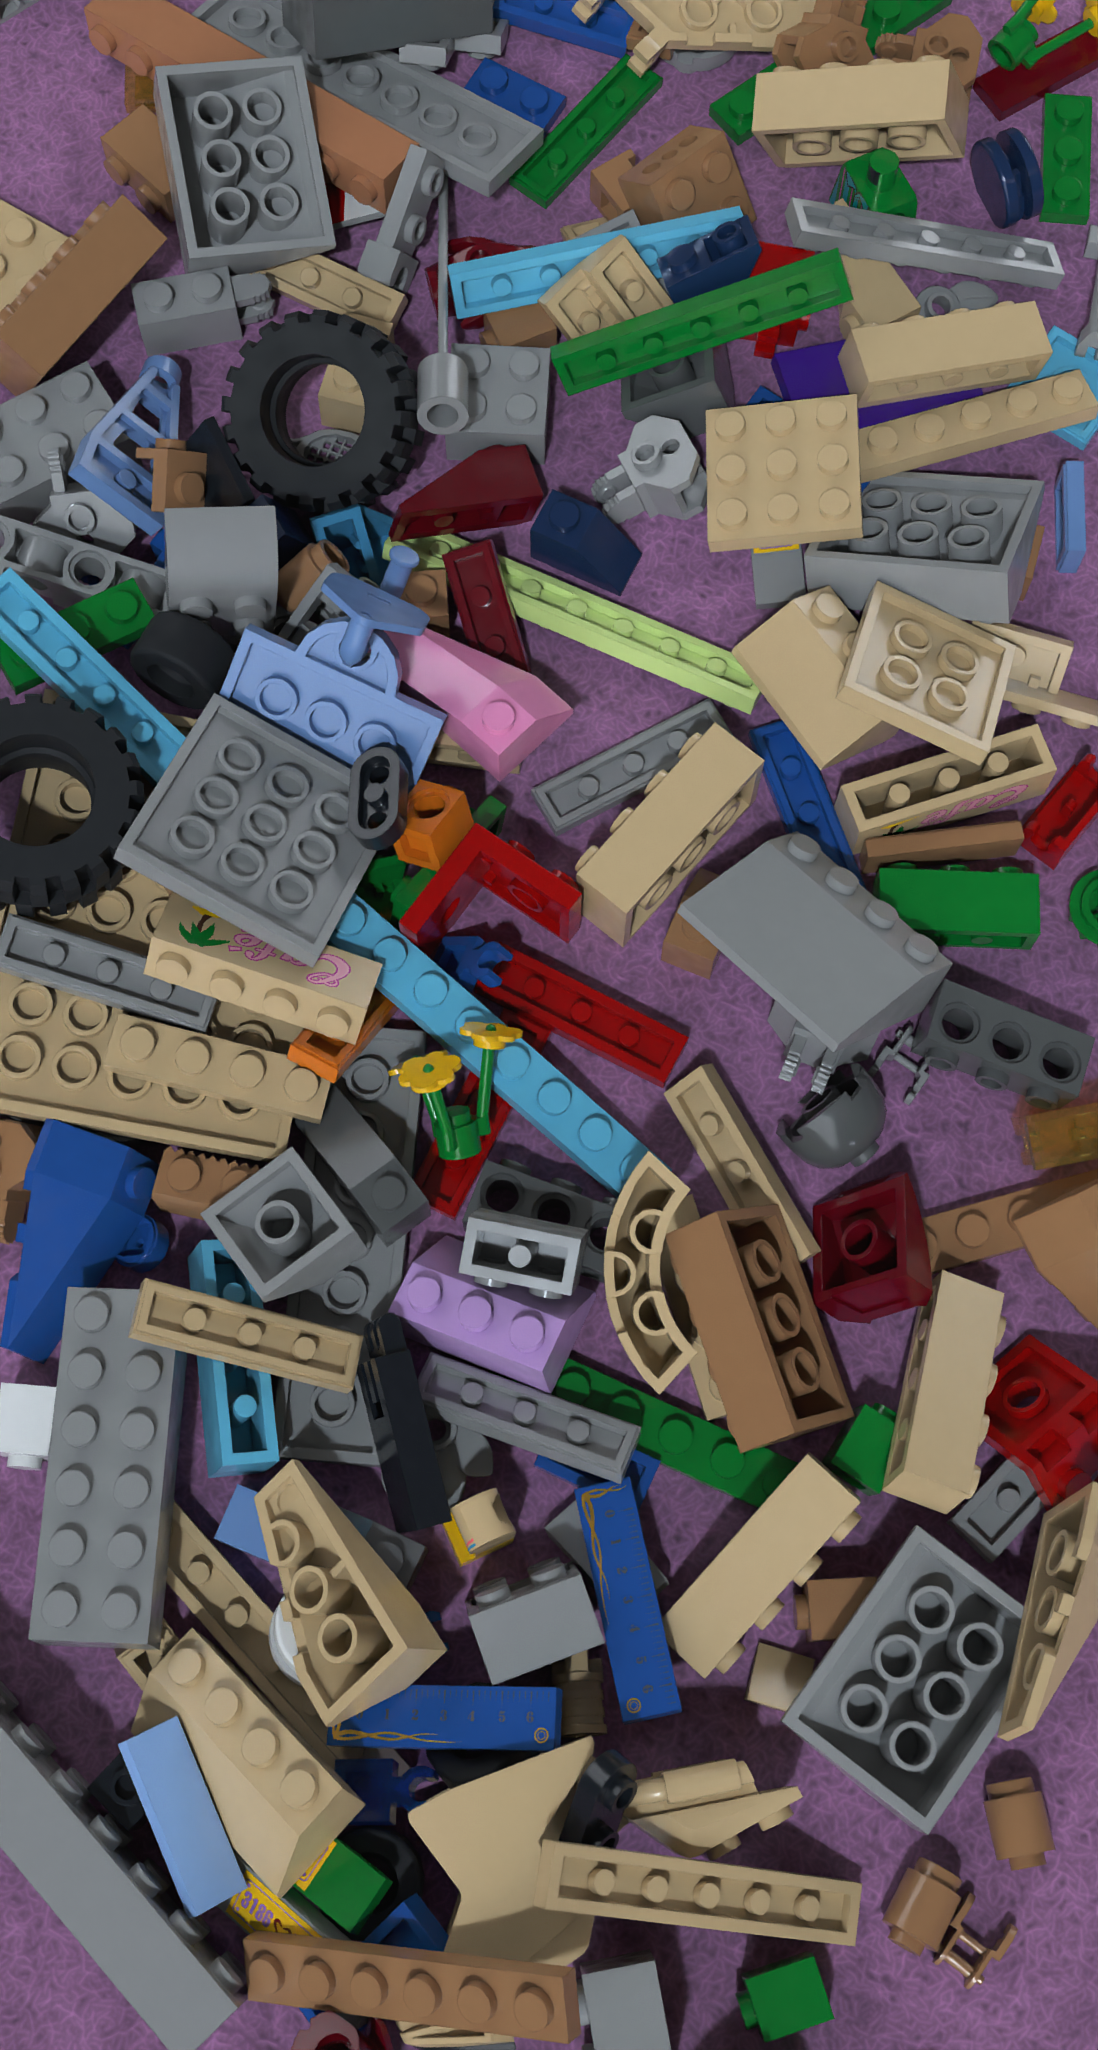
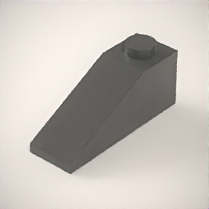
M336 1085L329 1088L320 1124L292 1118V1121L386 1247L393 1244L431 1216L429 1200L395 1155Z

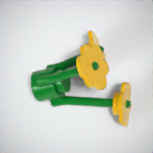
M1012 0L1011 7L1016 13L988 42V49L992 58L997 64L1008 71H1013L1020 63L1027 69H1030L1041 57L1087 31L1092 36L1098 38V0H1085L1087 6H1085L1083 12L1084 21L1037 48L1035 47V42L1038 40V32L1031 22L1038 25L1041 21L1046 24H1052L1058 16L1057 10L1053 6L1056 0Z
M465 1022L464 1026L460 1027L459 1034L471 1036L473 1045L483 1048L476 1115L470 1113L468 1106L456 1105L446 1107L441 1089L455 1079L454 1073L462 1067L461 1058L456 1055H449L447 1049L434 1051L423 1056L414 1055L411 1059L387 1071L389 1076L401 1074L398 1077L400 1086H411L413 1092L422 1094L431 1119L433 1136L437 1141L440 1158L444 1160L466 1159L475 1156L482 1150L480 1136L491 1133L488 1114L495 1050L506 1048V1042H514L515 1039L522 1038L523 1031L521 1029L507 1027L500 1023L487 1024L482 1022Z

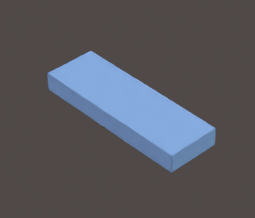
M178 1717L170 1718L119 1743L118 1747L188 1918L196 1917L247 1889L243 1874Z

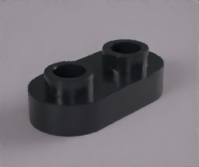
M375 747L367 750L357 758L350 772L348 827L359 843L369 850H382L393 845L402 836L407 825L408 769L397 753L388 747Z
M610 1749L603 1752L584 1772L576 1789L559 1841L616 1848L619 1841L617 1830L623 1813L634 1799L638 1788L635 1782L637 1777L636 1766L617 1750Z

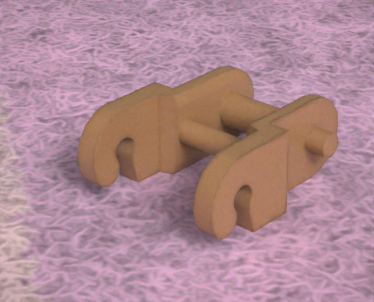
M967 1891L962 1897V1904L957 1907L949 1924L953 1929L943 1944L940 1943L932 1961L935 1965H939L944 1960L966 1977L964 1981L966 1989H970L975 1983L979 1985L983 1983L985 1977L981 1974L991 1958L1000 1962L1018 1931L1016 1926L1009 1923L1003 1931L1005 1935L1002 1939L999 1938L992 1949L984 1947L966 1933L961 1922L976 1898L970 1891ZM958 1938L980 1954L973 1966L951 1950Z

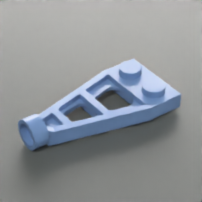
M153 355L145 360L138 380L81 440L68 472L69 476L150 536L154 535L164 525V513L151 511L154 460L150 461L149 473L116 448L114 441L121 433L127 435L142 448H155V438L178 440L179 384L182 379V371L174 360L163 355ZM156 376H160L163 379H165L167 383H161L155 380L154 378ZM138 402L160 419L158 432L133 413Z

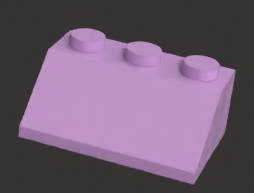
M447 1235L412 1262L388 1310V1313L395 1314L400 1319L404 1337L545 1393L552 1394L596 1298L595 1291L578 1285L571 1296L563 1294L561 1299H550L529 1293L530 1287L508 1283L507 1287L499 1288L476 1283L474 1276L458 1273L464 1242Z

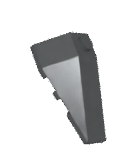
M726 343L621 378V412L625 419L638 423L651 415L679 420L689 438L706 433V410L735 407L734 388Z

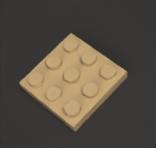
M857 394L706 410L707 538L710 553L863 538Z
M877 580L868 595L835 699L980 766L990 751L1016 645Z

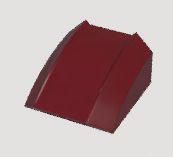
M897 1171L854 1186L813 1206V1237L821 1249V1252L813 1256V1302L815 1306L838 1321L870 1324L874 1319L916 1306H927L933 1293L931 1264L922 1216L907 1172Z

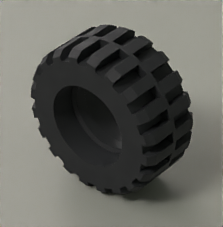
M314 309L312 314L296 311L285 314L284 323L282 324L270 321L261 327L259 334L262 339L258 343L247 340L238 353L245 358L241 367L230 366L226 381L234 383L231 397L222 396L221 412L230 413L231 425L223 426L227 443L236 444L238 451L233 455L241 471L251 473L252 476L249 482L259 492L273 495V500L286 507L299 508L301 511L328 513L348 508V506L355 504L369 507L376 504L375 498L377 496H388L399 486L395 480L399 474H409L416 462L410 457L414 445L422 447L425 431L418 430L417 372L408 368L406 364L408 356L400 346L391 343L387 339L388 335L377 328L345 314L340 315L329 310ZM323 364L339 366L354 376L360 386L365 407L364 423L356 443L344 456L330 463H316L304 458L294 447L286 425L287 403L294 386L304 374Z
M25 694V703L11 705L9 698L5 697L0 699V782L16 772L30 768L59 770L74 777L86 787L91 798V811L86 821L77 831L53 844L27 846L11 842L0 836V910L2 911L6 903L15 905L17 915L34 917L36 907H49L51 917L68 914L67 903L78 900L80 905L85 908L98 901L97 890L104 886L107 890L112 891L122 881V869L124 866H128L118 862L113 857L120 842L145 804L141 769L135 753L127 752V739L117 727H110L106 730L104 716L92 708H86L83 714L78 713L75 708V700L61 696L56 698L55 704L43 703L42 694Z

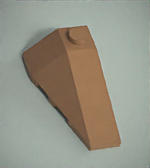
M1098 1178L1011 1222L1036 1271L1050 1285H1054L1075 1306L1074 1309L1086 1322H1091L1098 1329Z

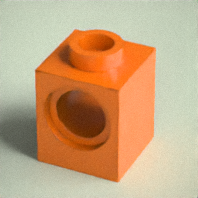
M422 779L417 782L408 794L407 825L399 840L393 844L398 860L438 872L474 825L464 791L449 785L443 786Z

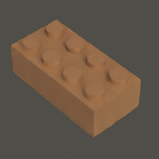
M123 194L111 207L103 200L83 222L84 224L74 236L70 235L54 253L53 258L42 270L39 269L21 289V293L11 305L7 304L1 310L0 383L13 395L18 396L34 388L168 239Z
M778 1204L716 1211L666 1234L665 1238L671 1252L670 1260L672 1267L680 1278L689 1304L690 1319L698 1330L708 1359L709 1374L717 1385L727 1414V1426L736 1440L740 1453L794 1439L855 1417Z

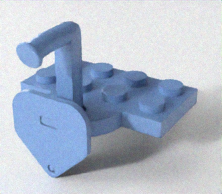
M398 545L390 549L389 556L391 560L379 589L357 578L341 573H331L324 580L321 591L348 616L330 618L320 623L306 634L299 646L250 623L244 629L219 696L349 769L352 768L357 758L367 750L375 747L391 748L397 753L408 769L409 794L421 777L447 714L399 692L402 677L399 652L384 630L421 636L427 628L430 618L420 608L400 599L412 569L419 565L420 558L411 548ZM371 649L370 658L362 661V659Z

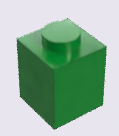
M874 1403L872 1408L867 1404H863L853 1408L855 1417L846 1420L821 1463L840 1479L867 1496L880 1494L882 1491L897 1413L879 1403Z
M809 1951L741 1974L745 1989L736 1992L735 1996L746 2030L757 2027L765 2043L835 2019L815 1957Z

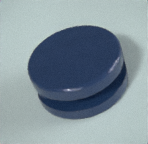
M1012 127L1000 131L997 134L996 140L992 137H986L976 141L971 151L973 179L976 190L994 225L1000 229H1005L1015 225L1021 218L1028 220L1039 215L1044 205L1043 180L1034 151L1024 134L1017 128Z

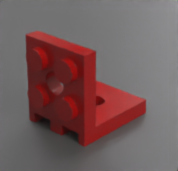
M475 823L400 919V933L429 957L482 887H485L566 943H569L580 928L582 893L578 891L577 883L570 876L557 869H553L552 872L548 871L536 863L534 855L519 842L509 840L506 843L478 823Z
M1029 1334L995 1363L998 1366V1375L993 1390L986 1397L984 1414L989 1415L990 1420L984 1441L1026 1473L1046 1511H1049L1091 1483L1092 1475L1098 1470V1380ZM1030 1396H1039L1033 1404L1023 1408H1016L1023 1399ZM1098 1475L1095 1478L1094 1482L1098 1483Z

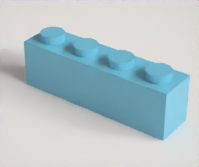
M218 1239L201 1240L187 1258L190 1290L264 1309L263 1300ZM197 1355L208 1478L266 1472L280 1461L271 1374Z

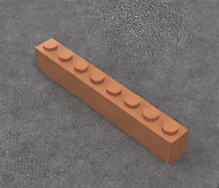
M92 0L84 7L89 39L92 46L101 54L110 55L129 66L136 74L146 76L153 81L155 66L267 58L167 0ZM306 80L325 183L335 185L352 195L359 203L369 205L386 214L410 144L419 147L420 144Z

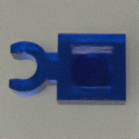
M393 1758L335 1759L334 1771L366 1803L348 1825H396V1808L404 1807L410 1812L412 1809L427 1802L416 1801V1787L424 1781H438L439 1775L430 1767L415 1766L408 1769L402 1776H398L399 1763Z

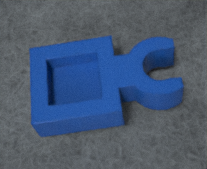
M444 936L433 961L469 993H472L477 980L490 988L501 985L503 979L492 970L501 961H511L513 954L498 942L492 941L487 943L479 936Z

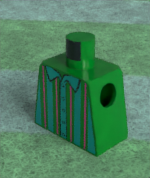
M881 147L851 159L842 165L829 197L831 204L843 198L847 205L852 208L916 218V194L899 168V158L895 152Z

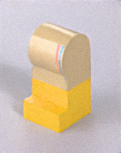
M497 1488L483 1491L456 1504L450 1509L452 1521L442 1524L460 1567L511 1544L516 1534V1530L504 1509Z

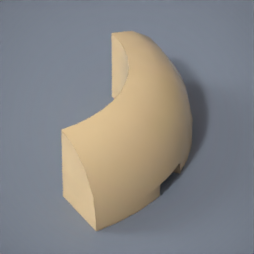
M647 1151L631 1172L614 1205L605 1240L603 1277L609 1313L617 1336L629 1359L641 1376L660 1395L698 1353L681 1333L670 1313L665 1294L662 1290L660 1275V1257L668 1226L681 1201L691 1189L650 1151Z

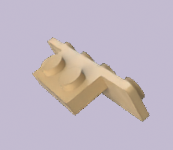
M972 621L971 625L1016 645L1003 700L1012 702L1011 706L1014 709L1026 714L1039 715L1041 711L1061 716V720L1064 723L1076 728L1089 729L1091 725L1098 727V700L1059 689L1074 648V641L1010 623L986 624Z

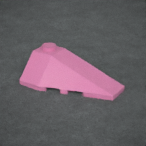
M428 628L425 629L421 636L384 630L399 652L402 667L399 692L447 714L441 730L499 782L573 714V708L535 675Z

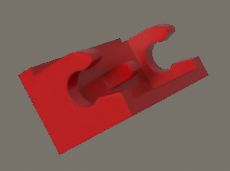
M1093 754L1085 755L1078 765L1074 764L1022 826L1024 840L1021 846L1052 870L1057 867L1098 817V772L1093 767V764L1096 762V756Z

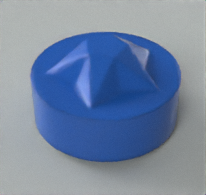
M144 1215L121 1252L116 1256L117 1262L137 1273H145L157 1267L164 1259L169 1247L167 1228L150 1216Z

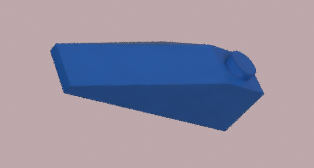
M55 1119L45 1120L25 1171L23 1189L30 1190L31 1194L26 1223H18L15 1241L23 1243L19 1273H16L9 1281L0 1347L41 1364L47 1361L62 1338L67 1288L97 1287L118 1253L121 1252L144 1217L152 1197V1190L160 1164L123 1144Z

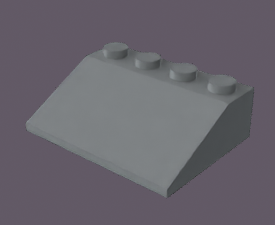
M302 55L155 66L153 98L185 274L228 266L230 276L256 272L335 249L336 241Z
M904 471L872 480L862 492L863 538L812 542L809 544L804 554L808 593L830 585L847 609L864 611L868 595L878 580L958 619L979 621L986 624H1009L1022 593L1045 491V481Z
M795 831L763 843L684 901L677 913L832 1052H836L922 1012L953 963L939 952L937 945L930 938L918 934L901 920L897 911L890 904L878 900L861 886L854 873L846 868L839 867L820 851V846L815 840Z
M915 1525L780 1721L908 1826L929 1835L999 1730L1024 1606L921 1527Z

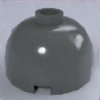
M850 1064L853 1074L845 1077L840 1070L830 1074L822 1095L810 1090L798 1102L806 1105L801 1111L802 1115L789 1126L782 1119L778 1124L776 1134L793 1153L807 1164L820 1169H834L851 1162L854 1167H858L867 1162L878 1151L879 1145L875 1140L884 1129L887 1109L882 1092L860 1064Z

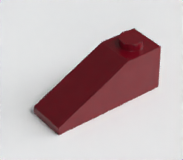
M498 444L478 450L399 504L388 533L391 542L513 526L532 521L543 493L525 444L507 447Z

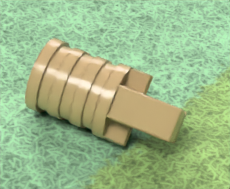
M585 1650L564 1658V1661L551 1663V1685L563 1690L561 1738L606 1735L607 1725L604 1724L605 1710L602 1704L604 1696L601 1689V1683L604 1682L602 1658L588 1659V1652Z

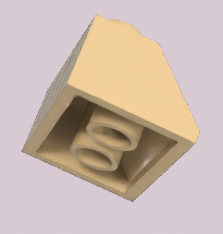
M830 585L790 601L739 642L731 652L820 771L887 741L895 736L900 729L835 699L859 623Z

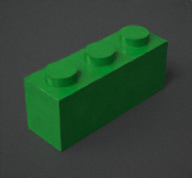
M894 863L886 868H879L873 883L874 897L890 904L897 911L901 920L918 934L930 938L937 946L1031 950L1041 934L1039 874L1023 873V870L1017 867H999L991 872L971 871L969 867L964 865H947L939 870L918 869L916 865L911 863Z

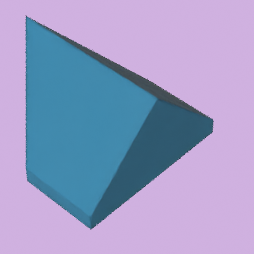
M360 504L309 518L314 544H317L322 539L330 541L347 559L351 575L357 579L366 577L380 586L390 562L383 559L382 554L384 542L389 537L388 533L394 518Z

